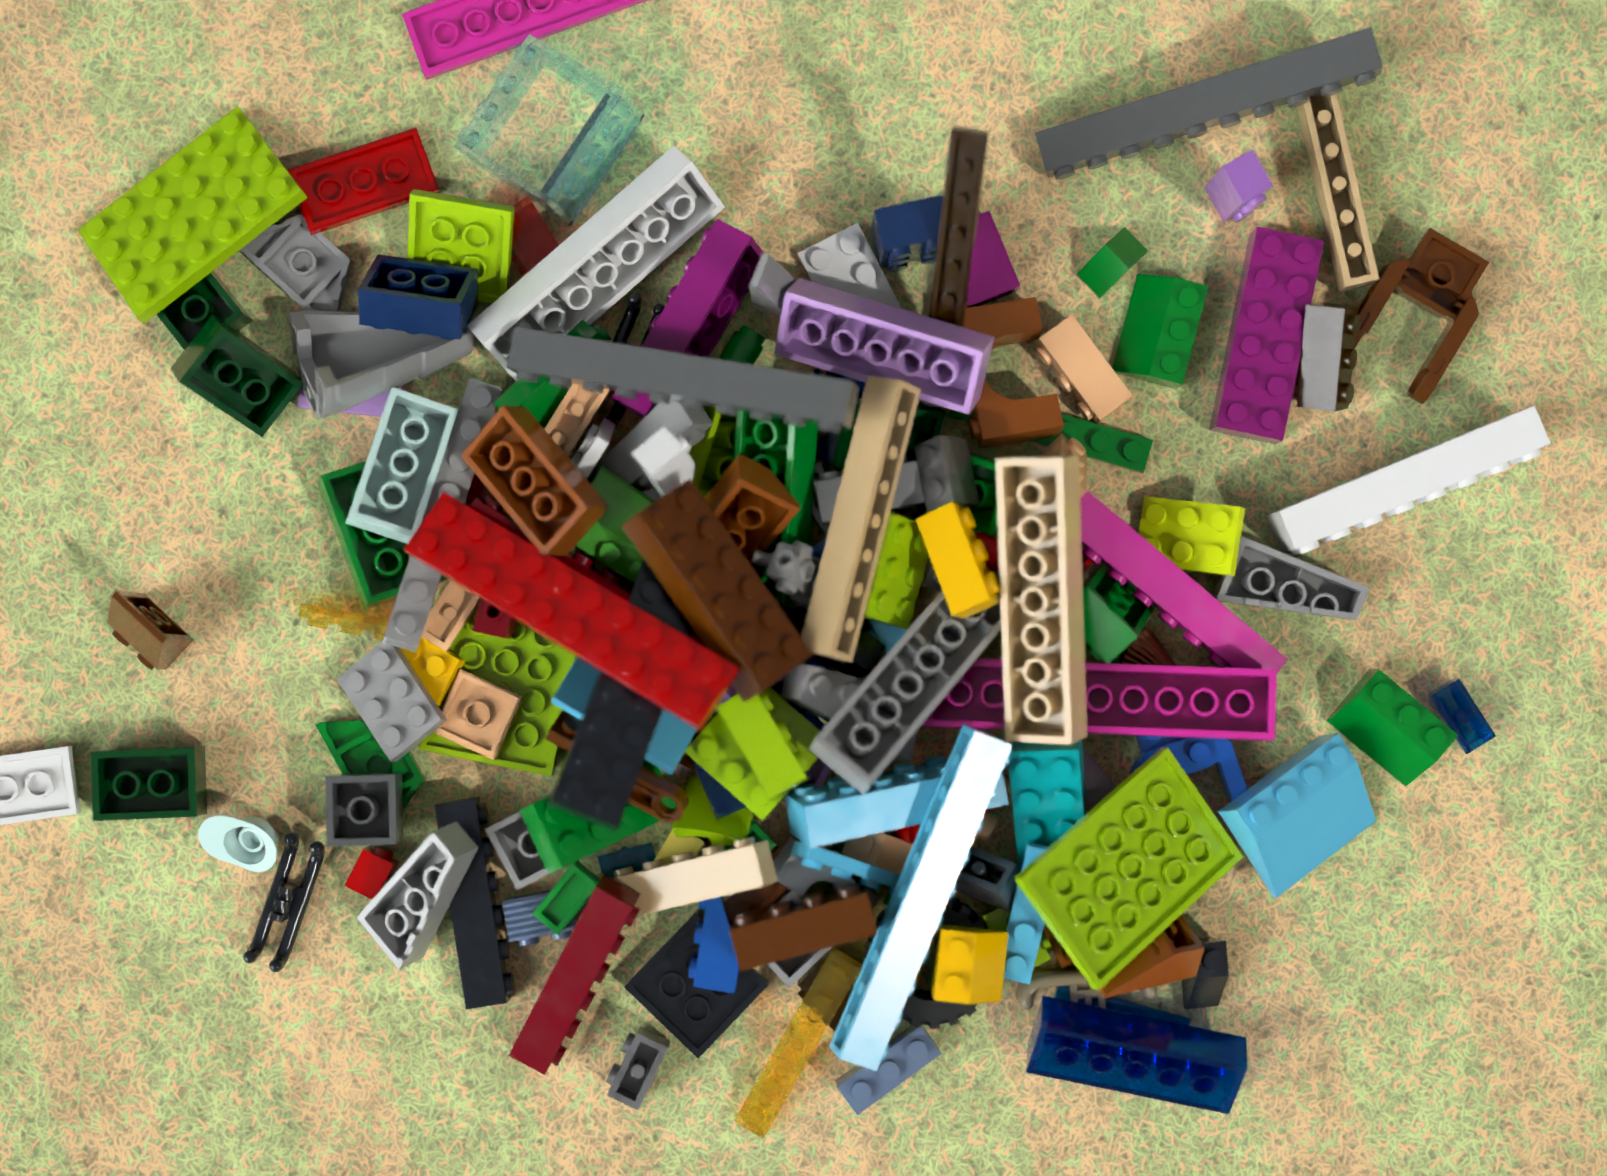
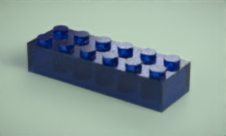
M1042 996L1027 1047L1026 1073L1224 1114L1230 1113L1248 1069L1246 1037L1048 996Z

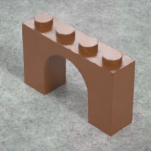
M1036 297L966 308L964 328L993 336L992 350L1003 345L1038 340L1043 329ZM986 379L984 380L980 400L971 411L972 419H969L970 435L972 439H977L979 449L1059 436L1064 427L1057 393L1026 399H1010L995 392L989 386Z

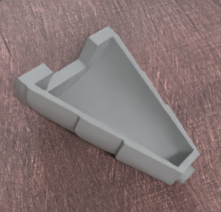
M302 310L288 313L294 355H297V361L300 366L298 374L304 383L302 388L307 402L317 418L336 415L377 395L388 392L392 387L399 388L417 377L423 379L471 354L473 346L477 345V337L468 327H466L461 340H447L439 336L414 335L405 331L375 329L372 326L359 325V311Z

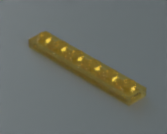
M832 948L736 1116L735 1123L764 1139L863 964Z

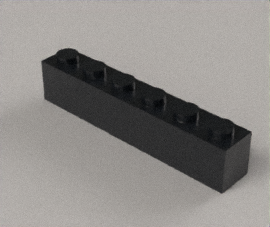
M480 796L437 803L434 806L438 829L457 822L478 847L450 903L465 1008L467 1010L507 1003L511 999L510 993H515V983L512 972L507 973L505 959H510V951L507 938L502 939L500 925H504L505 920L502 905H496L494 893L499 891V879L497 871H491L489 858L494 857V847L490 838L485 835L484 824L489 823L487 805L480 802Z

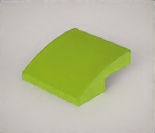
M690 776L685 789L689 803L682 817L675 821L672 826L675 836L708 837L712 846L723 844V846H734V841L747 838L754 813L713 777Z

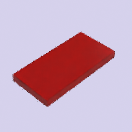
M417 128L288 169V172L308 197L299 205L310 235L408 204L410 202V193L413 189L440 193Z

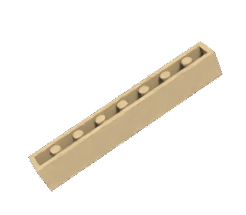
M867 377L801 635L802 640L811 653L847 662L853 661L921 392L920 388L900 379Z

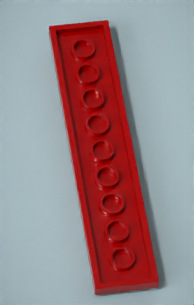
M445 492L442 493L404 548L405 552L699 731H701L739 673L737 666L551 555L543 556L534 545Z

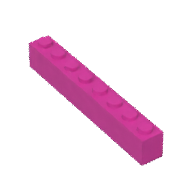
M1088 490L1080 498L1081 544L1084 548L1082 554L1096 565L1099 562L1103 563L1110 569L1106 574L1121 586L1127 583L1135 590L1132 596L1146 607L1152 604L1160 611L1157 617L1171 628L1177 625L1185 632L1182 638L1196 649H1199L1201 646L1210 653L1207 657L1208 660L1217 667L1277 669V673L1288 660L1285 656Z

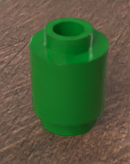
M742 325L739 331L735 330L720 354L719 360L754 365L764 349L762 345L766 339L751 328Z

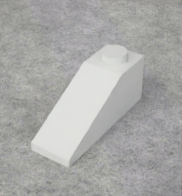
M665 426L631 453L660 498L688 479L693 481L695 464L688 454L692 449L680 433L673 436Z

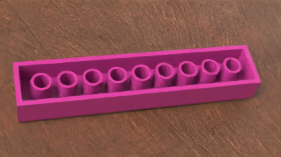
M977 659L927 718L923 726L961 729L962 725L965 724L981 730H1005L1003 660ZM1085 663L1087 734L1275 740L1277 669Z

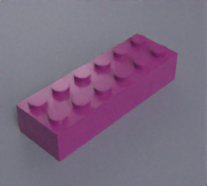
M717 219L713 227L710 226L705 231L700 249L695 256H692L687 261L684 268V276L679 284L670 290L665 308L660 315L653 319L649 327V335L644 343L638 347L709 358L750 289V283L763 254V250L750 235ZM614 390L615 392L612 396L631 413L642 419L658 405V403L649 401V396L637 394L636 399H627L616 396V390Z
M1256 227L1250 233L1209 431L1270 444H1277L1283 441L1302 351L1306 304L1312 303L1324 245L1323 240L1262 227Z

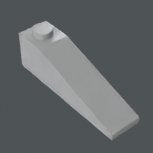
M764 252L750 283L752 307L781 318L785 291L796 279L774 258Z

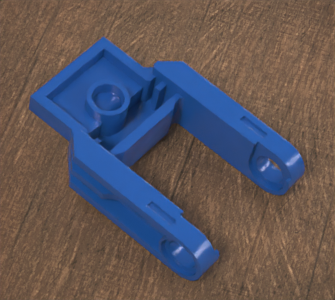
M1135 736L1140 753L1129 772L1130 775L1160 748L1168 747L1187 775L1211 767L1215 763L1228 803L1247 790L1231 741L1227 739Z

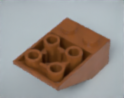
M1181 914L1100 989V992L1104 998L1196 977L1205 947Z

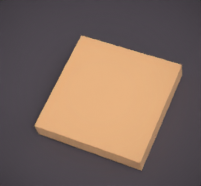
M460 669L441 710L447 721L437 728L434 733L492 760H496L524 697Z

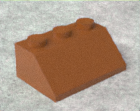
M742 454L737 456L704 498L751 567L755 564L753 563V557L756 550L765 552L800 510L798 502L769 468Z

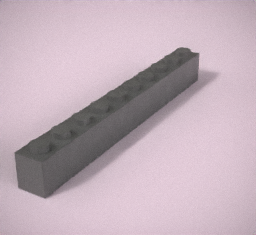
M1369 27L1035 132L1048 178L1055 176L1056 180L1065 179L1074 175V170L1088 166L1089 170L1097 169L1107 165V160L1121 156V159H1129L1141 154L1140 149L1154 145V149H1161L1174 143L1173 139L1185 135H1187L1188 139L1197 138L1206 134L1208 128L1220 125L1221 128H1229L1241 122L1240 118L1254 114L1255 118L1264 117L1275 112L1274 108L1288 104L1289 108L1296 107L1308 102V97L1320 93L1322 97L1332 96L1341 92L1343 86L1356 83L1357 87L1370 84L1377 80L1376 76L1381 75L1383 65L1372 28Z
M520 327L514 328L506 367L518 374L517 379L526 382L537 383L538 378L549 379L550 385L561 388H570L571 383L583 385L582 390L597 394H603L604 389L616 390V396L627 399H636L637 394L649 396V401L658 404L669 405L670 400L682 401L683 407L693 410H703V406L706 405L716 407V412L720 414L737 416V411L750 413V418L770 422L773 416L785 418V424L796 427H805L806 422L819 424L818 429L832 433H839L840 428L851 429L859 387L850 380Z

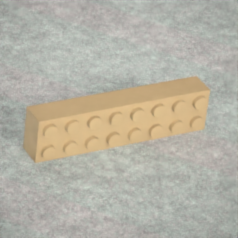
M1026 455L997 458L996 480L1005 741L1073 744L1087 737L1079 455Z

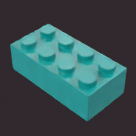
M1082 740L1073 744L1010 741L1009 743L1012 745L1010 749L1009 770L1020 872L1028 842L1049 847L1088 813Z

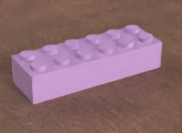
M798 278L785 291L774 354L865 383L868 376L900 379L921 389L920 400L970 414L981 397L994 337Z

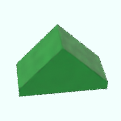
M1124 227L1076 275L1101 298L1148 250Z

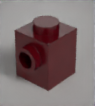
M480 598L473 631L513 640L517 620Z

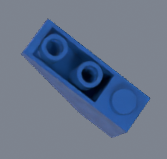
M723 897L700 901L699 909L705 910L704 921L696 925L694 943L700 944L698 958L691 957L688 978L694 979L693 987L735 993L739 965L729 932L731 922Z

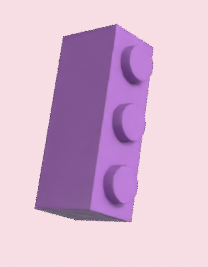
M1251 150L1223 165L1204 188L1223 222L1231 218L1235 222H1239L1254 213L1253 210L1260 207V203L1267 200L1265 194L1273 187V184L1254 150Z

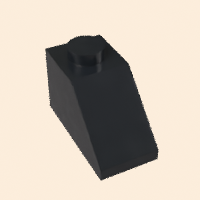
M1212 937L1199 938L1205 948L1196 977L1182 980L1184 1009L1219 1005L1229 977L1226 941Z

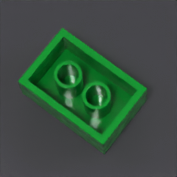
M1102 563L1083 581L1084 640L1087 642L1088 650L1096 658H1103L1109 664L1139 636L1154 607L1152 605L1146 607L1132 596L1135 590L1127 583L1121 586L1106 574L1110 569Z

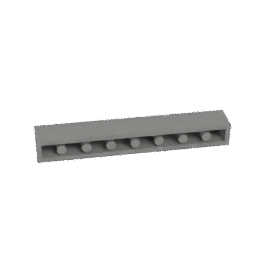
M472 378L468 379L422 522L443 492L465 504L475 472L461 455L493 418L496 409L493 403L499 398L502 388ZM410 556L385 631L383 643L416 653L441 574Z

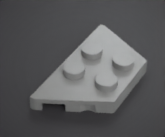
M301 214L286 219L282 224L271 225L240 249L243 254L304 310L339 311L353 262L321 232L310 235L305 218Z

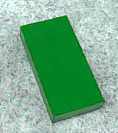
M574 862L532 914L559 936L589 900L601 879L581 862Z

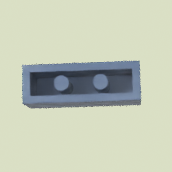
M923 1025L920 1028L909 1026L889 1041L888 1054L883 1061H880L877 1071L856 1065L836 1080L837 1088L858 1115L941 1054L940 1049Z

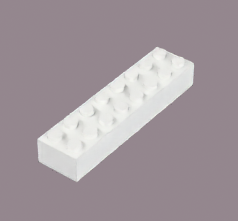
M672 146L468 324L467 327L511 377L517 381L518 374L506 368L515 327L566 335L581 320L591 325L724 209L725 206L693 162L675 146Z
M1534 405L1266 515V518L1282 553L1291 551L1293 556L1303 554L1320 547L1318 540L1322 538L1324 543L1351 534L1352 532L1349 527L1353 525L1355 530L1383 521L1382 513H1385L1387 517L1400 514L1414 508V500H1417V503L1420 504L1446 495L1445 487H1448L1449 491L1462 488L1479 481L1477 474H1479L1480 478L1510 468L1508 461H1510L1511 465H1515L1542 455L1540 448L1551 443Z

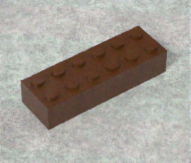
M688 479L653 502L622 525L624 531L706 648L738 667L739 673L731 684L744 702L766 690L813 655L691 479Z

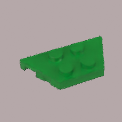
M364 720L320 722L316 724L342 774L402 772L403 810L406 808L425 780L411 751L397 762H390Z

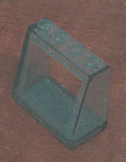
M529 34L525 41L516 48L514 57L506 69L498 75L495 85L486 99L479 103L476 114L468 126L459 133L454 147L467 160L571 227L645 115L622 87ZM545 66L597 100L599 104L540 191L488 157L486 153Z

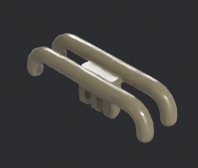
M1077 967L1036 970L1032 973L1030 985L1020 982L1018 986L1017 999L1021 1007L1026 1010L1033 1007L1034 994L1038 989L1068 986L1071 1014L1079 1013L1078 1000L1083 999L1085 1013L1092 1012V998H1097L1099 1012L1106 1011L1104 996L1100 990L1091 988ZM1157 986L1141 989L1140 992L1147 999H1154L1157 996Z

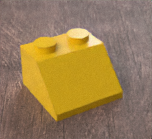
M941 924L937 935L931 994L935 1001L963 1004L1001 1002L1009 932Z

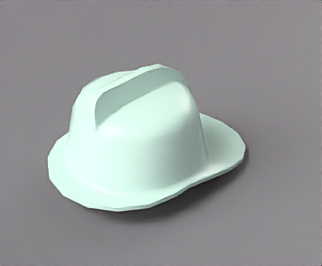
M226 815L211 816L202 822L198 830V839L202 848L219 860L254 872L268 870L277 860L276 843L279 836L274 832L269 822L261 817L245 816L238 819Z

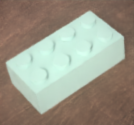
M395 387L391 388L345 522L346 524L408 544L421 525L458 409Z

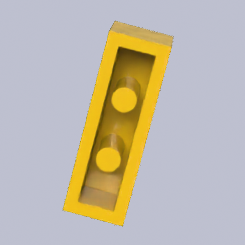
M951 502L915 519L952 616L965 619L1001 602L998 595L1000 583L996 575L988 569L985 561L988 559V553L983 542L976 538L973 530L976 522L969 508Z

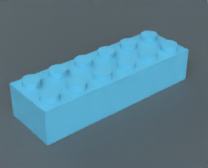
M933 756L925 759V764L914 766L913 763H900L894 765L892 771L882 772L864 795L842 777L831 778L828 780V784L815 787V784L798 785L794 788V792H789L785 796L790 833L809 848L921 824L948 759L945 756ZM1004 770L1001 771L997 780L996 794L993 800L987 804L986 809L1008 805Z

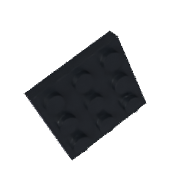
M695 912L635 974L624 988L699 1059L770 982L755 968L744 971L739 969L735 993L693 987L694 979L688 978L691 957L698 958L700 944L694 943L697 923H703L704 921Z

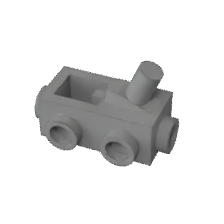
M779 542L774 555L757 549L753 557V563L768 568L766 574L776 583L775 587L779 591L791 597V603L798 607L809 609L810 598L821 561L820 558L811 556L813 549L801 542H794L793 545Z

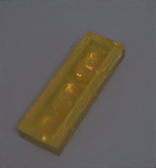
M301 603L298 617L308 618L307 625L327 629L328 623L341 625L340 632L361 636L362 629L375 632L374 639L383 640L389 620L304 603Z

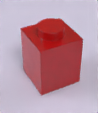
M375 845L374 848L370 846L363 848L344 886L372 900L391 879L399 861L393 859L394 853L383 846Z

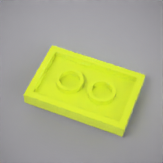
M1144 496L1139 534L1181 570L1235 577L1245 508Z

